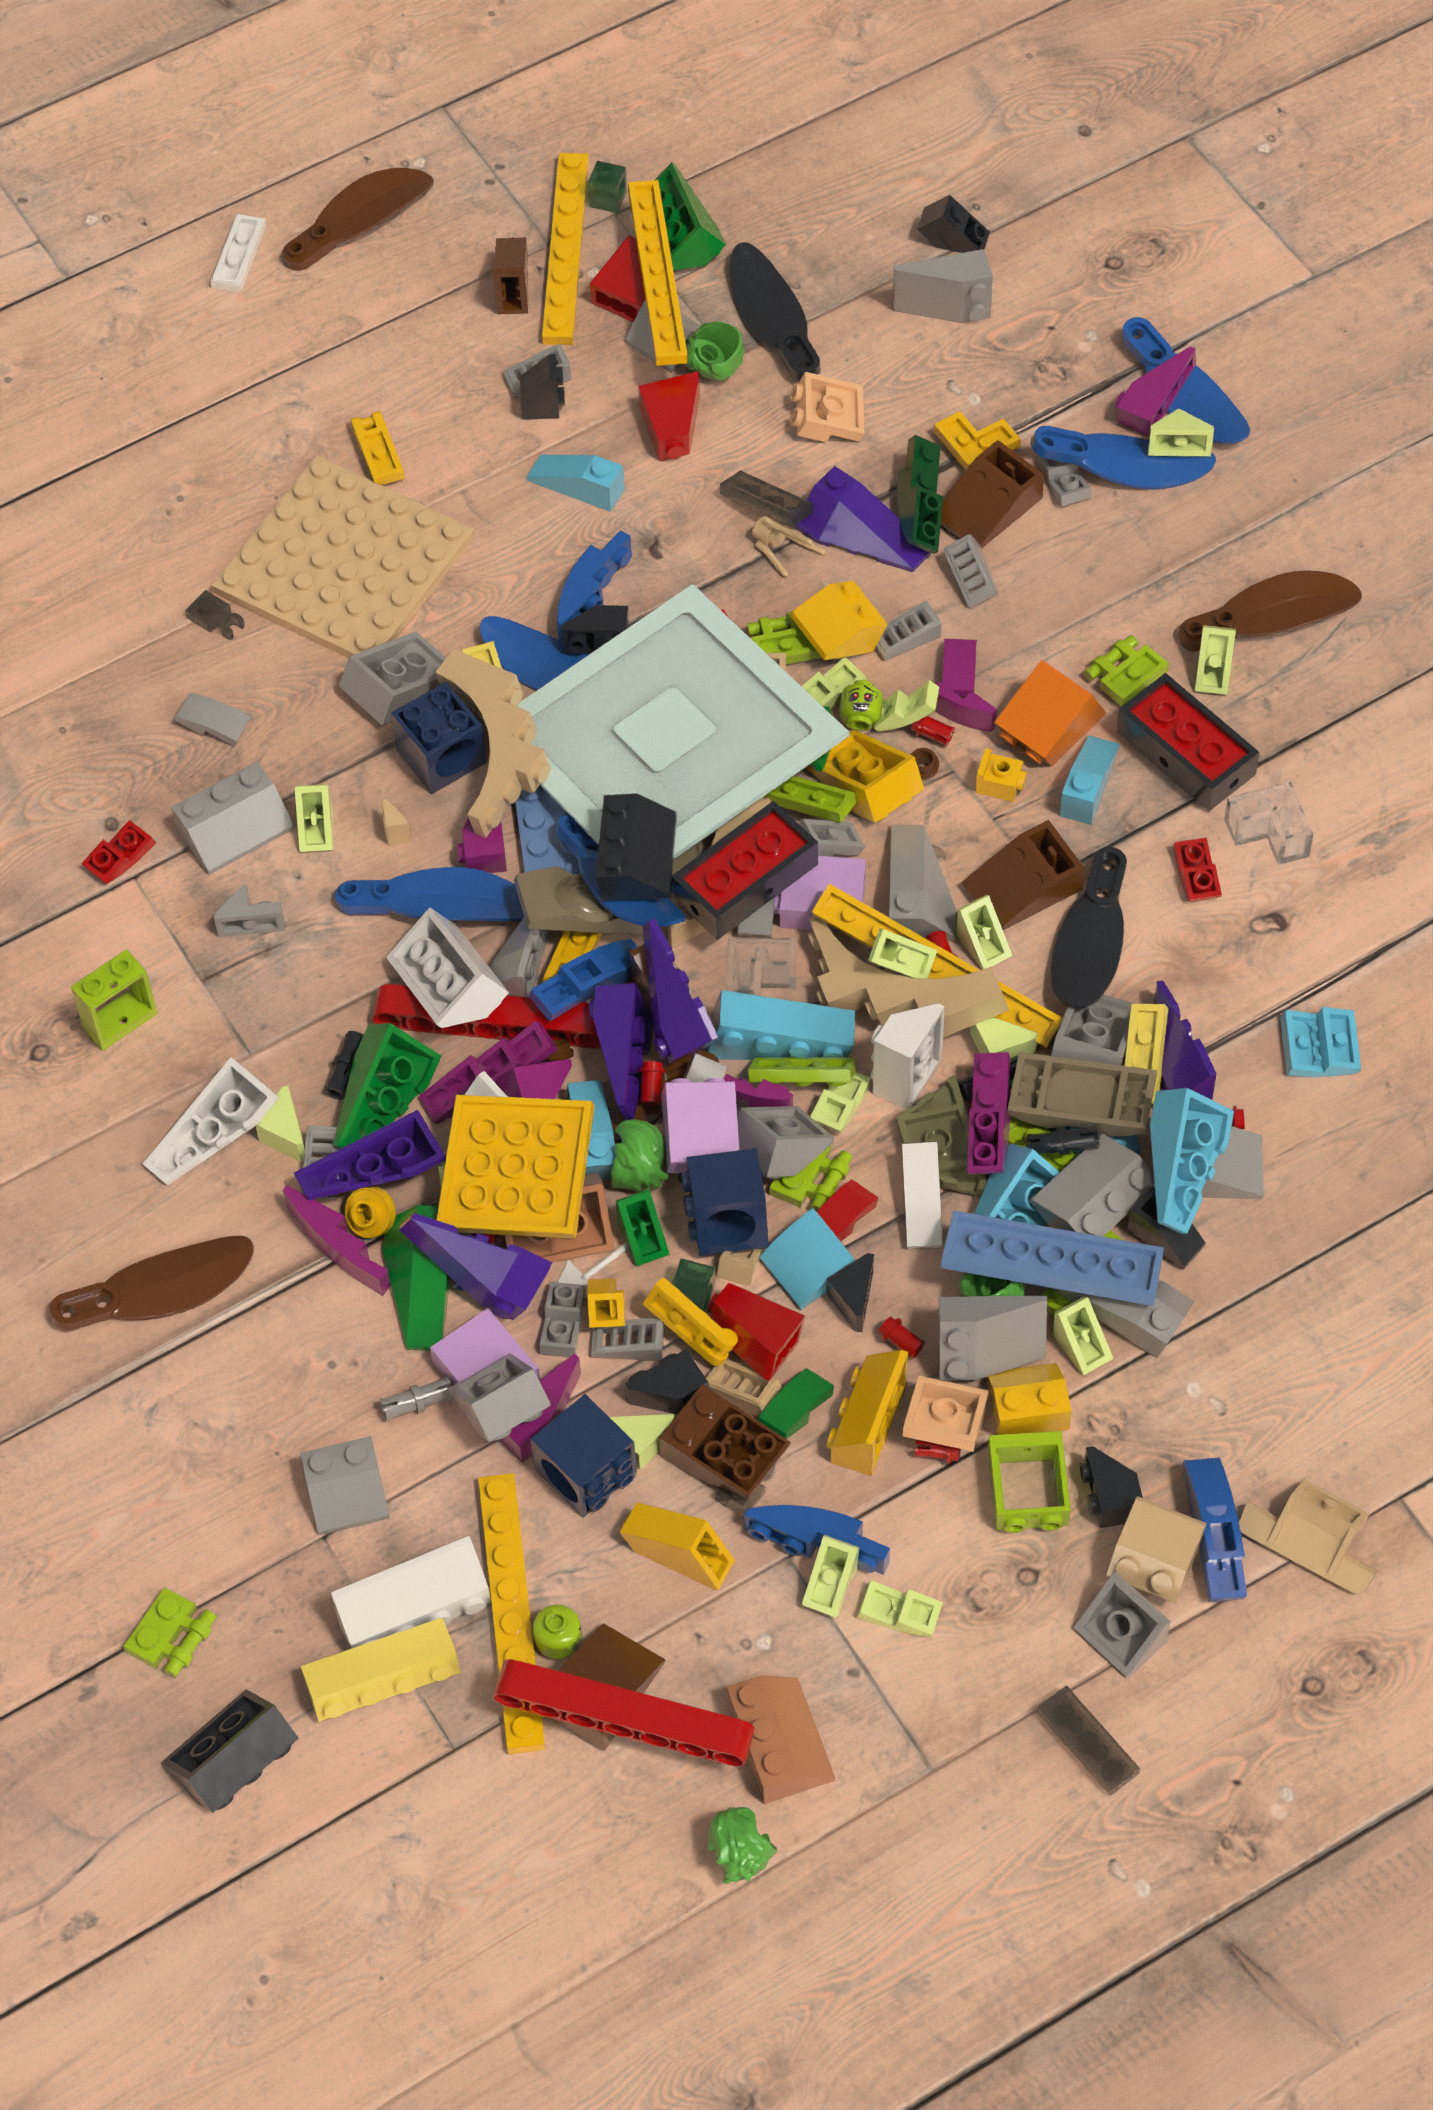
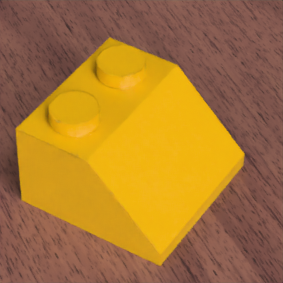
M854 580L828 584L793 610L790 615L823 660L873 653L888 625Z
M1057 1363L1015 1368L986 1377L997 1435L1066 1431L1070 1429L1072 1411L1066 1381Z

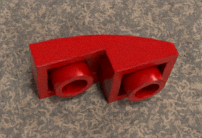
M128 820L109 843L103 839L81 864L105 884H108L138 862L155 845L156 841L131 820Z
M1207 837L1174 842L1175 860L1188 902L1221 897L1222 892L1216 865L1212 864Z
M851 1179L837 1190L818 1209L817 1213L836 1237L842 1241L852 1234L857 1221L876 1208L879 1197Z

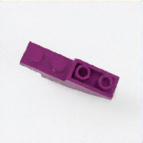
M1009 1052L974 1054L972 1109L969 1112L968 1174L1004 1172L1011 1116L1007 1113L1011 1095Z

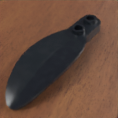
M747 242L737 244L731 254L730 280L734 302L742 321L758 341L779 354L794 379L800 381L805 372L819 375L821 371L820 358L808 339L806 317L795 294L774 265L759 249Z
M1104 847L1096 852L1086 891L1068 911L1054 946L1051 962L1052 991L1062 1005L1070 1008L1082 1009L1096 1003L1110 986L1119 965L1124 936V919L1119 896L1126 872L1127 858L1120 849L1115 847ZM1105 866H1112V867H1114V869H1113V870H1107V869H1105L1104 867H1105ZM1102 893L1107 895V897L1103 898L1097 895Z

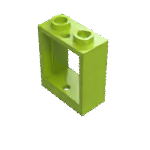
M127 949L70 986L82 1027L102 1051L158 1014L147 971ZM129 986L127 992L96 1012L95 1009ZM123 1019H127V1020H128V1021H127L126 1023H124V1024L120 1023V1021L123 1020Z
M1062 1431L989 1435L988 1458L996 1530L1019 1533L1027 1528H1042L1043 1530L1053 1531L1063 1526H1069L1071 1510ZM1052 1460L1057 1506L1005 1510L1000 1463Z

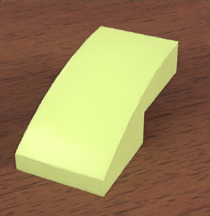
M844 657L824 675L818 671L801 687L821 706H829L831 709L840 704L841 693L845 687L854 684L857 680H867V678L851 661Z
M929 680L909 696L898 689L883 701L882 716L874 724V729L878 732L897 729L926 717L936 709L939 686Z
M856 1072L851 1082L843 1086H829L828 1090L824 1089L810 1117L819 1125L841 1134L872 1084L871 1078Z
M871 1580L866 1587L857 1618L896 1631L931 1638L943 1602L910 1589L906 1593H902Z

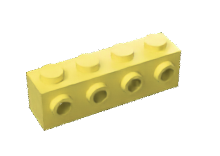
M443 1618L301 1666L305 1685L319 1722L339 1717L346 1712L364 1706L374 1705L381 1700L401 1693L411 1692L415 1688L436 1681H442L450 1676L461 1673L456 1650Z

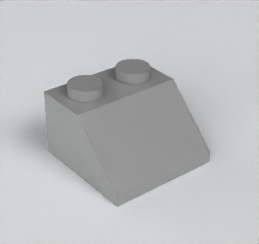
M798 1106L740 1108L737 1119L739 1150L757 1148L761 1175L769 1179H779L781 1176H796L826 1150L834 1140L830 1133Z
M511 1353L448 1388L476 1432L488 1441L500 1440L508 1436L512 1432L513 1427L522 1422H530L542 1415V1410L551 1406L534 1369Z
M371 1436L300 1453L319 1535L390 1519Z

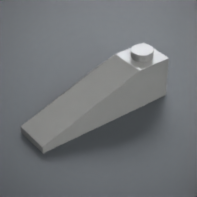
M891 825L889 918L923 938H926L934 931L942 930L945 931L948 941H956V907L925 826Z
M525 918L522 919L497 954L491 967L493 973L508 990L509 993L507 995L529 997L530 991L536 983L550 931L528 929Z
M1158 1280L1154 1306L1052 1288L1071 1302L1087 1296L1098 1320L1155 1358H1158L1194 1303L1193 1300Z

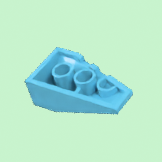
M1188 1088L1156 1091L1150 1122L1158 1223L1181 1234L1188 1233L1203 1200L1201 1191L1206 1181L1212 1180L1216 1172L1213 1165L1218 1155L1224 1154L1228 1146L1234 1114L1233 1110Z
M1009 1144L1004 1172L990 1174L974 1214L1045 1226L1047 1222L1029 1200L1055 1177L1059 1171L1033 1149Z

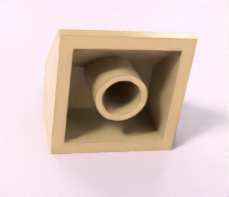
M1137 1496L1116 1544L1106 1576L1110 1577L1114 1572H1117L1132 1587L1176 1603L1186 1586L1207 1523Z

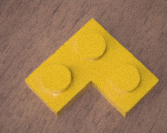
M961 411L934 424V433L965 470L968 469L977 456L997 440L1012 451L1019 448L1021 444V438L1004 418L979 431L972 426Z

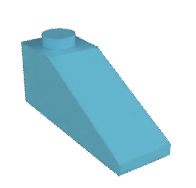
M541 454L527 475V481L610 512L625 490L623 465L596 455Z
M1088 735L1070 770L1062 792L1061 817L1092 825L1120 748L1119 743Z
M602 1081L567 1083L568 1100L592 1101L595 1105L585 1175L598 1172L601 1180L611 1179V1169L616 1157L614 1150L615 1141Z

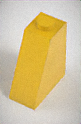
M637 1502L620 1530L621 1535L635 1553L715 1590L720 1589L735 1562L729 1550L705 1519Z

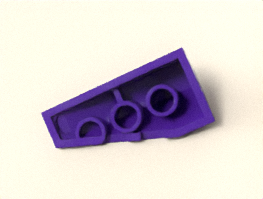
M836 466L814 485L795 522V529L820 545L829 547L830 544L846 548L847 553L857 555L858 552L875 557L877 562L909 572H914L932 554L909 544L904 536L900 518L863 484Z
M654 918L642 927L653 1027L656 1037L654 1046L660 1058H665L668 1065L706 1049L718 1038V1035L699 996L694 999L690 996L689 978L685 971H681L679 968L675 969L673 962H675L674 952Z
M1163 980L1157 981L1154 1004H1165L1168 1008L1160 1091L1188 1088L1212 1100L1217 1074L1206 1049L1199 1038L1193 1040L1191 1024L1188 1019L1180 1021L1181 1015L1178 1003Z
M635 983L595 986L594 999L590 1000L589 1004L590 1016L596 1026L617 1106L626 1120H634L640 1096V1085L637 1076H642L638 1073V1070L642 1068V1055L649 1054L651 1049L652 1012Z
M416 1110L294 1172V1175L307 1199L312 1200L416 1176L445 1161L446 1156L420 1112Z
M416 1213L410 1215L399 1228L400 1232L480 1305L489 1308L495 1316L501 1319L514 1320L527 1309L552 1265V1262L519 1246L509 1244L507 1249L488 1244V1236L478 1233L477 1236H463L458 1234V1229L453 1225Z

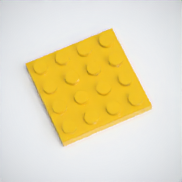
M456 1095L437 1220L455 1226L461 1233L576 1239L595 1109L593 1102Z

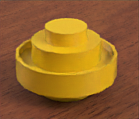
M368 1186L355 1190L348 1197L345 1206V1218L349 1227L355 1234L363 1238H375L386 1234L393 1226L396 1217L392 1198L385 1190L377 1186Z

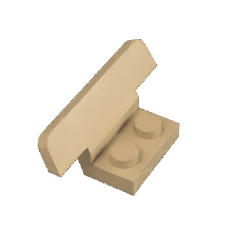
M1305 1479L1290 1495L1280 1517L1269 1513L1251 1502H1248L1239 1520L1240 1531L1244 1535L1353 1594L1365 1592L1378 1572L1346 1554L1352 1540L1365 1525L1369 1513Z

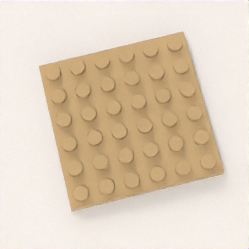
M316 455L211 586L214 594L349 658L357 653L397 639L476 537L475 529Z

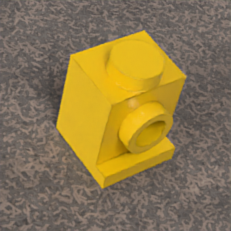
M985 748L977 772L976 793L1014 802L1017 791L1024 790L1028 772L1023 771V761L992 754L991 749Z
M616 1278L589 1279L587 1289L589 1328L625 1326L624 1290H617Z

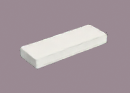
M236 214L211 278V287L213 289L241 293L266 228L265 218Z
M937 1142L902 1144L908 1249L943 1247Z

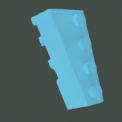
M721 990L709 1017L718 1038L705 1051L714 1054L721 1060L849 1057L854 1047L855 1011Z

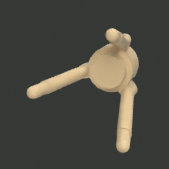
M767 515L761 517L753 528V537L758 539L755 547L767 556L783 577H787L788 572L769 547L773 546L776 548L780 546L785 537L820 555L825 554V550L812 543L811 539L780 525Z

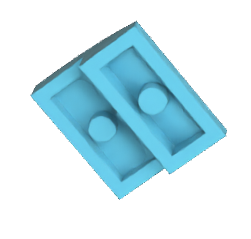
M1322 1007L1317 1014L1285 1010L1282 1013L1280 1020L1288 1076L1325 1077L1360 1072L1361 1062L1354 1010Z
M814 1208L790 1225L760 1256V1260L800 1310H803L826 1293V1279L855 1261L854 1257Z

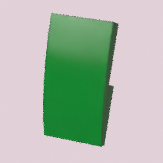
M806 1368L772 1399L760 1414L758 1421L787 1439L808 1424L811 1411L833 1396L834 1385Z

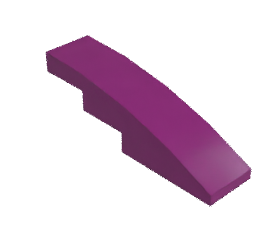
M534 1021L511 1041L502 1038L480 1057L468 1056L423 1092L419 1098L433 1122L438 1124L453 1116L456 1095H465L481 1072L485 1071L499 1087L497 1077L513 1067L539 1064L558 1049L543 1024Z
M286 1185L283 1189L286 1206L309 1238L328 1258L350 1276L381 1296H384L391 1286L388 1269L369 1260L366 1242L348 1233L345 1216L314 1199L308 1200L305 1194Z

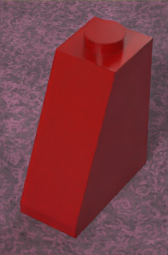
M628 235L590 282L591 304L630 322H634L645 300L636 238Z
M698 371L639 385V407L659 461L677 459L690 454L700 400Z
M728 1282L720 1294L714 1293L707 1307V1312L711 1313L710 1318L722 1329L728 1328L736 1333L738 1342L733 1351L762 1378L768 1381L773 1378L799 1343L805 1315Z

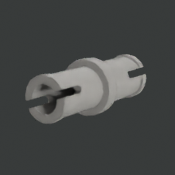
M445 1377L442 1380L420 1387L415 1384L409 1386L408 1391L379 1399L381 1410L385 1412L383 1414L385 1420L389 1421L392 1418L413 1411L421 1413L425 1411V1407L454 1399L448 1389L450 1388L449 1384H451L449 1378Z

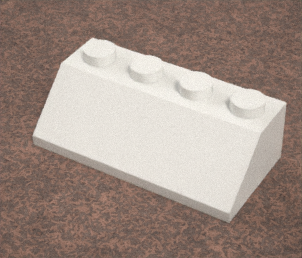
M431 907L386 957L434 1022L441 1028L487 1018L509 993L459 928Z
M470 1536L331 1592L337 1619L350 1649L439 1618H443L445 1625H447L453 1618L465 1613L467 1615L476 1614L483 1610L487 1604L491 1603L489 1588Z

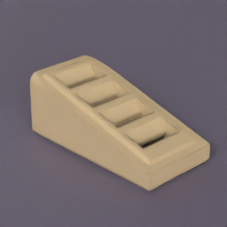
M728 1359L721 1366H714L706 1377L710 1390L758 1418L772 1399L783 1389L779 1379L773 1377L768 1381L762 1378L755 1370ZM730 1372L732 1375L725 1384H722V1380ZM740 1379H742L743 1381L741 1382L739 1387L737 1389H734L740 1381ZM754 1386L755 1389H754L753 1392L749 1395L748 1393L750 1392V1390H751L752 1387Z

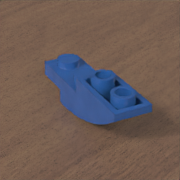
M620 530L602 550L590 545L571 570L562 590L558 606L557 626L559 640L562 641L561 626L595 605H603L602 588H605L610 583L612 576L620 567H625L632 557L631 536Z
M626 939L589 951L562 965L557 975L531 989L529 998L545 1017L551 1021L595 995V986L623 984L630 980V951L638 946L632 939Z
M1217 1457L1184 1460L1183 1468L1191 1517L1207 1523L1199 1547L1208 1603L1245 1599L1247 1597V1590L1242 1565L1245 1553L1233 1496L1221 1459Z
M772 1505L749 1508L744 1514L745 1530L753 1538L762 1542L769 1540L781 1545L782 1549L791 1555H804L811 1558L816 1548L820 1547L823 1536L827 1535L859 1547L857 1567L862 1571L868 1573L875 1571L884 1575L890 1563V1548L863 1537V1521L826 1509L797 1505Z

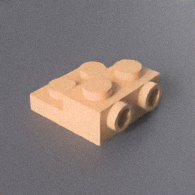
M808 372L804 373L799 383L793 385L791 401L796 402L797 407L792 413L791 424L792 426H797V436L827 442L830 435L861 441L865 434L863 385Z
M918 1376L902 1436L974 1452L977 1437L980 1435L986 1413L989 1391Z

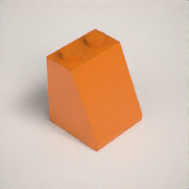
M1041 659L994 723L1001 730L999 736L1013 747L1019 743L1026 748L1024 754L1039 765L1042 761H1045L1050 766H1053L1103 718L1106 712L1090 692Z

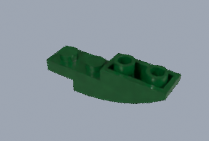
M914 435L908 439L906 466L898 471L897 502L899 518L904 536L909 544L936 554L939 548L943 496L937 494L941 446Z

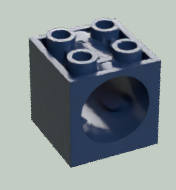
M447 682L391 712L396 750L431 794L487 763L482 725Z
M757 1148L687 1157L688 1171L681 1172L683 1191L684 1193L690 1192V1195L683 1196L686 1217L688 1219L693 1218V1221H688L690 1243L697 1242L699 1256L717 1254L724 1251L733 1252L769 1247L766 1198Z
M586 1394L582 1395L531 1438L535 1471L583 1518L591 1511L597 1512L607 1503L609 1496L618 1488H626L636 1476L634 1441Z

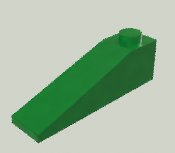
M671 162L655 180L659 182L673 270L706 266L712 258L720 254L726 243L719 228L677 166Z
M391 1023L368 1025L354 1056L333 1145L341 1149L394 1122L398 1116H403L409 1109L408 1105L418 1094H422L429 1086L442 1055Z
M417 1205L396 1215L393 1226L384 1234L382 1252L386 1268L388 1269L389 1280L407 1350L431 1351L430 1347L444 1338L450 1276L400 1232L399 1228L413 1213L437 1220L439 1206Z

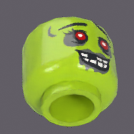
M857 680L854 684L845 687L841 693L839 716L841 720L852 730H870L882 716V692L874 687L872 682L867 680Z
M554 1604L545 1607L536 1616L533 1624L534 1640L537 1648L543 1655L552 1659H563L571 1656L579 1648L582 1642V1627L578 1615L571 1608L565 1605Z

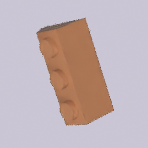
M599 1173L585 1175L576 1239L504 1235L506 1248H508L509 1244L519 1246L550 1262L615 1250L603 1183Z
M761 1675L727 1687V1703L732 1717L747 1721L755 1728L747 1759L764 1804L835 1781V1775L798 1678Z

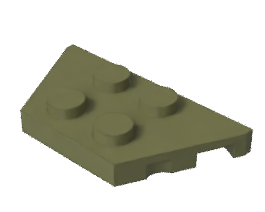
M951 1076L946 1080V1085L933 1094L929 1092L919 1099L917 1105L908 1107L897 1115V1128L902 1144L937 1142L940 1188L982 1196L987 1180L985 1174H968L969 1119L956 1076Z

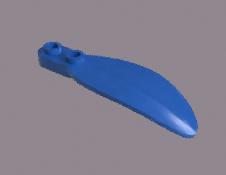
M1134 317L1125 322L1121 335L1122 341L1145 367L1146 373L1177 355L1148 320ZM1196 365L1169 407L1168 415L1177 409H1181L1214 426L1213 443L1234 444L1248 438L1250 427L1247 420L1212 378Z
M1051 426L1039 427L1030 441L1033 451L1040 457L1076 464L1111 482L1140 489H1167L1191 483L1210 472L1216 462V457L1212 452L1211 456H1148V439L1107 433L1085 435L1080 432Z
M488 616L482 619L480 623L482 640L484 644L494 642L501 667L506 671L516 674L519 683L534 691H537L588 656L585 654H562L561 640L509 619Z
M569 814L562 815L559 818L556 829L557 837L578 859L579 869L586 885L594 897L609 912L622 920L644 926L649 920L654 918L659 927L685 921V914L669 898L603 901L596 880L599 845Z
M431 868L403 874L390 880H351L339 885L335 891L337 906L345 914H388L393 912L401 916L420 919L431 907L448 920L522 921L524 918L515 884L497 875L472 868Z

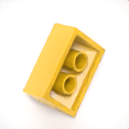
M897 1350L866 1355L863 1366H856L850 1383V1387L854 1388L850 1398L844 1397L838 1415L839 1418H842L838 1429L832 1428L827 1441V1448L831 1449L832 1464L869 1476L873 1475L907 1385V1351Z

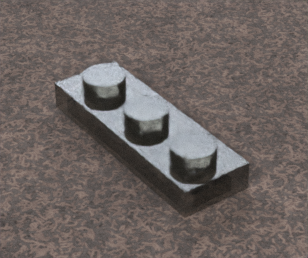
M741 470L720 483L721 495L790 527L795 526L813 514V503Z
M1067 1685L1038 1706L1037 1713L1110 1796L1139 1775L1140 1767Z

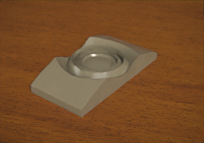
M556 866L532 870L515 876L514 883L528 929L643 935V926L622 920L609 912L594 897L581 874L573 875Z
M1019 1052L1007 1113L1009 1116L1045 1128L1065 1126L1089 1128L1096 1126L1099 1134H1105L1106 1136L1146 1134L1157 1070Z

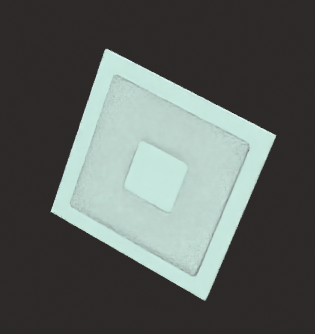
M693 584L522 700L517 706L531 713L537 729L531 744L544 749L551 767L548 778L540 786L598 845L604 795L637 793L676 811L677 825L674 859L850 736L849 731Z

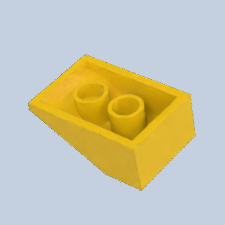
M855 729L849 732V737L830 750L823 771H816L810 766H806L823 784L855 792L857 803L851 810L855 814L874 823L886 818L889 813L902 804L911 801L915 795L924 790L914 756Z

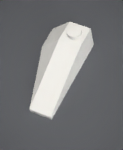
M230 1057L144 1161L143 1165L165 1184L169 1185L256 1126L279 1097L247 1068Z

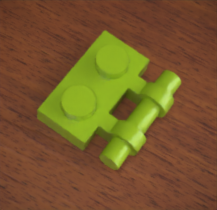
M787 612L786 616L769 619L768 616L758 618V622L746 624L748 636H753L751 639L765 653H786V664L821 658L817 650L790 617L792 612Z
M1129 635L1124 640L1119 639L1111 646L1109 652L1104 656L1099 655L1090 662L1091 666L1083 671L1085 678L1089 681H1093L1098 676L1103 677L1100 679L1099 688L1120 706L1126 704L1161 677L1169 668V663L1147 644L1136 651L1134 648L1138 646V640L1133 635ZM1118 660L1123 661V662H1122L1120 665H1118L1117 667H1115V666L1113 665V664L1116 663Z
M829 1146L796 1176H781L779 1179H774L769 1188V1195L799 1208L802 1207L808 1197L814 1200L810 1208H814L817 1212L835 1193L840 1180L846 1178L850 1171L848 1165L853 1156L849 1152L842 1150L837 1159L830 1160L828 1157L831 1154V1146ZM820 1172L826 1174L827 1177L823 1184H815Z
M164 1587L123 1646L124 1650L129 1655L155 1669L165 1657L170 1661L164 1668V1672L176 1678L181 1669L187 1668L193 1660L192 1653L201 1640L206 1641L212 1630L210 1627L217 1616L210 1610L205 1609L199 1619H192L191 1617L197 1610L195 1603ZM182 1631L187 1632L188 1635L181 1645L174 1646L173 1644Z

